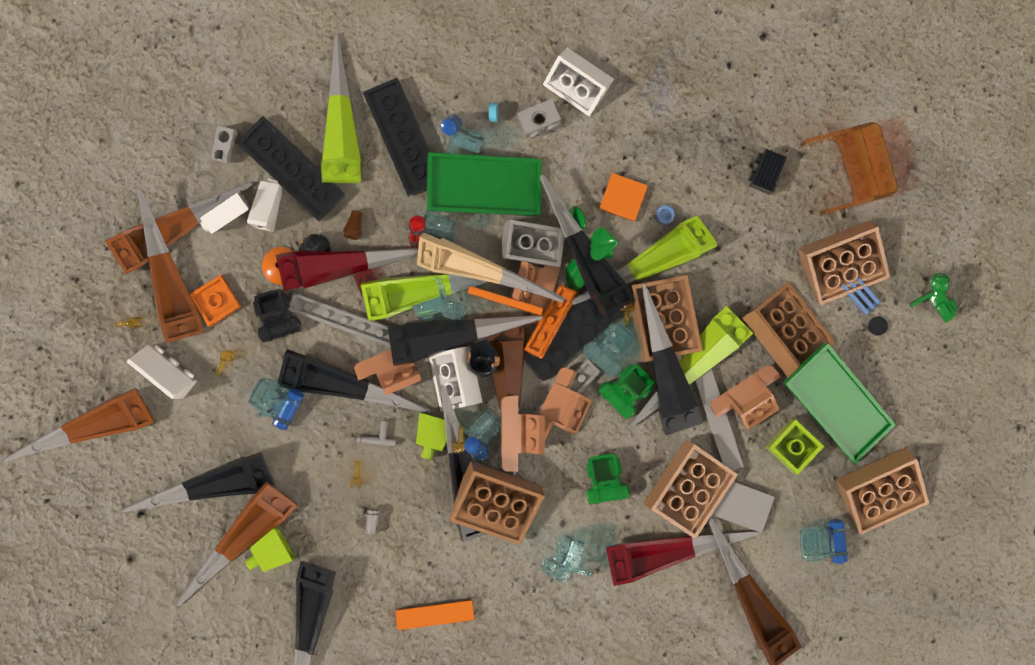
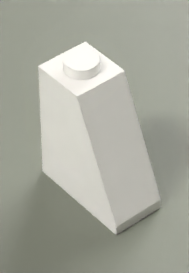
M267 179V182L260 181L247 223L252 227L274 232L283 187L278 184V181Z
M238 191L200 217L202 220L200 224L206 232L210 231L212 234L246 212L251 206L241 192Z

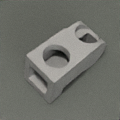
M217 125L212 150L213 161L224 164L230 163L232 150L234 149L239 131Z

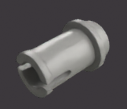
M368 509L367 513H365V516H367L365 533L377 534L378 517H380L379 510Z

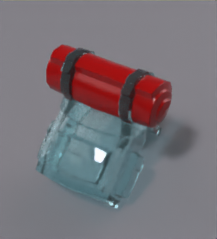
M426 211L424 218L422 216H414L409 222V243L412 247L419 246V237L422 233L440 240L444 238L452 242L457 228L456 221L432 215V211Z

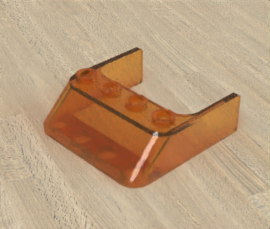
M869 122L805 139L800 143L802 148L825 141L836 142L840 148L852 190L853 200L851 203L825 209L819 213L820 217L863 206L890 197L897 192L898 184L879 124Z

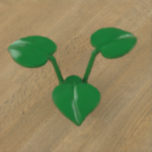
M572 206L569 212L583 230L586 226L585 215L578 206ZM597 228L592 237H588L592 243L590 245L591 257L597 261L603 258L611 259L614 255V248L619 241L606 228ZM572 259L566 269V282L569 288L577 291L585 283L575 260Z

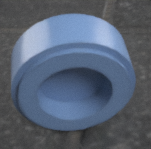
M668 205L660 206L655 214L656 220L662 225L670 224L675 218L674 209Z

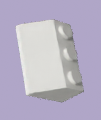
M567 47L556 59L543 85L590 116L614 79Z
M157 344L155 346L146 345L127 361L129 365L171 399H183L197 382L193 378L195 375L186 368L183 370L178 366L180 363L171 356L168 358L164 354L165 350Z
M470 346L444 351L429 357L440 412L444 411L441 385L446 387L453 409L483 403L477 376L468 367L467 360L471 350Z

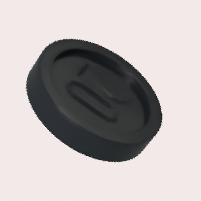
M873 317L868 322V330L873 335H883L888 329L887 321L882 317Z

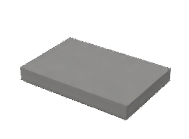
M733 482L712 515L762 533L774 496Z

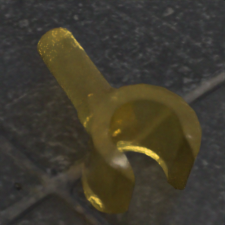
M631 303L620 308L621 311H625L624 324L626 325L629 324L630 312L634 310Z
M131 317L128 321L115 322V326H129L131 329L141 328L143 325L139 326L137 320L142 319V317Z
M226 350L220 354V364L215 375L220 376L225 361L232 362L234 352Z
M459 426L458 442L452 443L453 453H460L465 450V443L463 442L464 426Z
M355 461L354 478L350 482L351 488L354 486L353 481L359 482V489L363 484L359 474L360 461Z

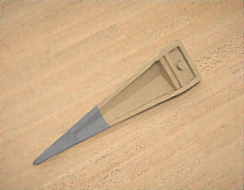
M424 232L419 237L417 265L427 270L497 283L559 302H564L565 300L564 297L444 238L440 240Z

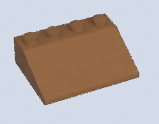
M870 221L860 223L798 248L802 266L820 306L846 296L850 292H856L855 290L857 289L861 290L864 286L868 287L890 278L879 228ZM857 277H859L865 284L859 285V283L856 280ZM848 282H854L857 287L852 288ZM844 283L850 290L845 291L841 285Z
M687 275L629 286L635 299L634 302L630 303L642 363L653 361L642 289L643 284L646 285L676 356L703 351Z
M786 282L742 317L787 377L824 342L830 346L835 342L789 282Z
M685 440L643 504L696 539L738 474L695 444Z
M906 447L836 479L842 499L859 535L929 504L918 460Z
M471 461L463 476L449 520L450 522L521 545L545 495L541 485Z

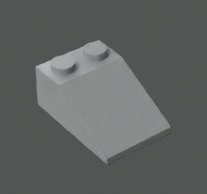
M516 220L505 221L500 259L560 267L564 233L561 228Z

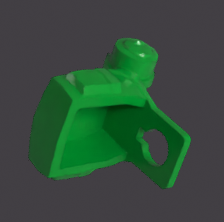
M934 274L930 279L932 289L910 302L909 306L912 308L929 298L945 323L957 315L956 310H958V306L954 298H949L946 291L949 288L950 281L947 274Z
M637 364L627 366L619 374L620 378L614 383L606 381L600 385L601 387L598 390L602 397L625 420L633 417L636 412L634 405L639 399L643 400L653 390V385L655 384L650 376Z
M604 454L588 458L586 471L587 477L591 479V488L586 491V499L589 504H600L615 500L621 501L622 499L629 498L630 489L620 479L622 467L620 459L617 458L616 454Z

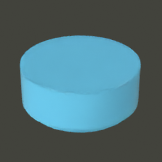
M490 103L489 121L498 122V103Z

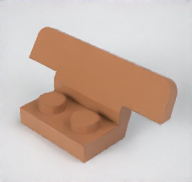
M522 261L518 275L554 292L560 267L544 265V268H539ZM514 288L512 295L513 299L542 307L544 313L551 302L550 298ZM540 320L529 324L538 325Z
M391 349L357 363L354 368L358 381L376 373L385 395L421 381L414 363L393 365Z
M765 366L711 402V409L718 418L733 408L739 415L743 426L747 430L751 429L780 410L773 394L766 387L779 379L780 374L773 366Z
M561 368L541 408L539 414L545 415V440L553 424L576 435L590 407L591 399L570 390L577 374L574 370L568 368Z
M518 395L504 396L501 399V468L504 471L518 472V453L545 454V415L518 413Z

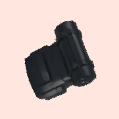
M281 289L267 291L254 296L253 306L255 314L260 318L262 326L258 328V337L263 343L301 331V322L296 316L291 317L288 310L290 308L287 294Z

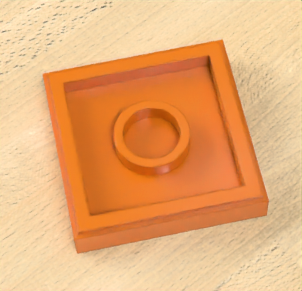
M612 173L599 210L635 222L648 185Z
M221 274L189 294L208 327L213 326L242 307Z

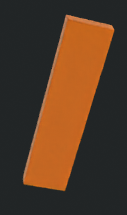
M560 284L556 294L564 297V302L551 300L543 314V318L538 323L524 348L525 352L540 359L545 355L571 308L572 301L578 295L577 291Z
M469 286L467 292L471 296L537 316H543L544 313L542 307L473 286Z
M472 599L395 610L397 630L475 620Z

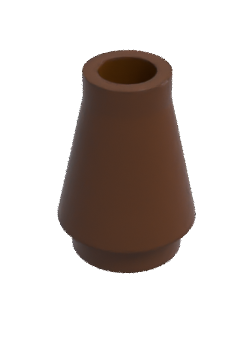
M351 211V215L343 229L344 237L358 240L359 236L362 235V212Z

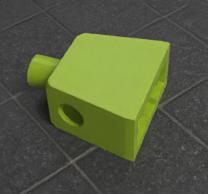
M421 412L418 420L416 444L424 446L422 458L432 460L435 450H444L447 438L445 420Z
M276 527L250 548L253 556L246 559L245 563L250 570L260 566L261 570L265 572L289 563L296 557L279 527Z

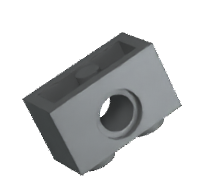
M552 99L517 113V120L525 138L530 137L532 139L538 137L542 131L547 129L552 131L558 128V124L561 122ZM540 116L545 121L542 124H537L534 119Z

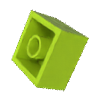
M790 419L765 446L790 472L797 475L824 447L796 419Z

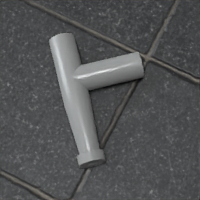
M381 421L379 437L358 435L357 443L363 442L396 447V439L387 438L388 421Z

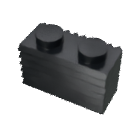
M765 149L762 153L759 152L755 160L757 167L751 171L748 177V181H750L749 187L768 195L772 194L787 157L769 149Z

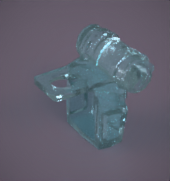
M440 277L435 278L440 297L412 306L416 317L424 322L436 320L437 316L442 315L451 320H460L465 314V308L462 304L450 302L443 280Z
M619 322L610 324L601 334V340L597 343L593 341L588 342L582 352L611 378L619 375L622 368L619 363L624 356L628 357L637 346L636 342L638 340Z
M563 534L562 538H560L556 547L558 551L555 558L546 559L540 567L544 574L561 583L569 579L571 572L592 576L593 574L585 569L578 568L585 541L579 537Z

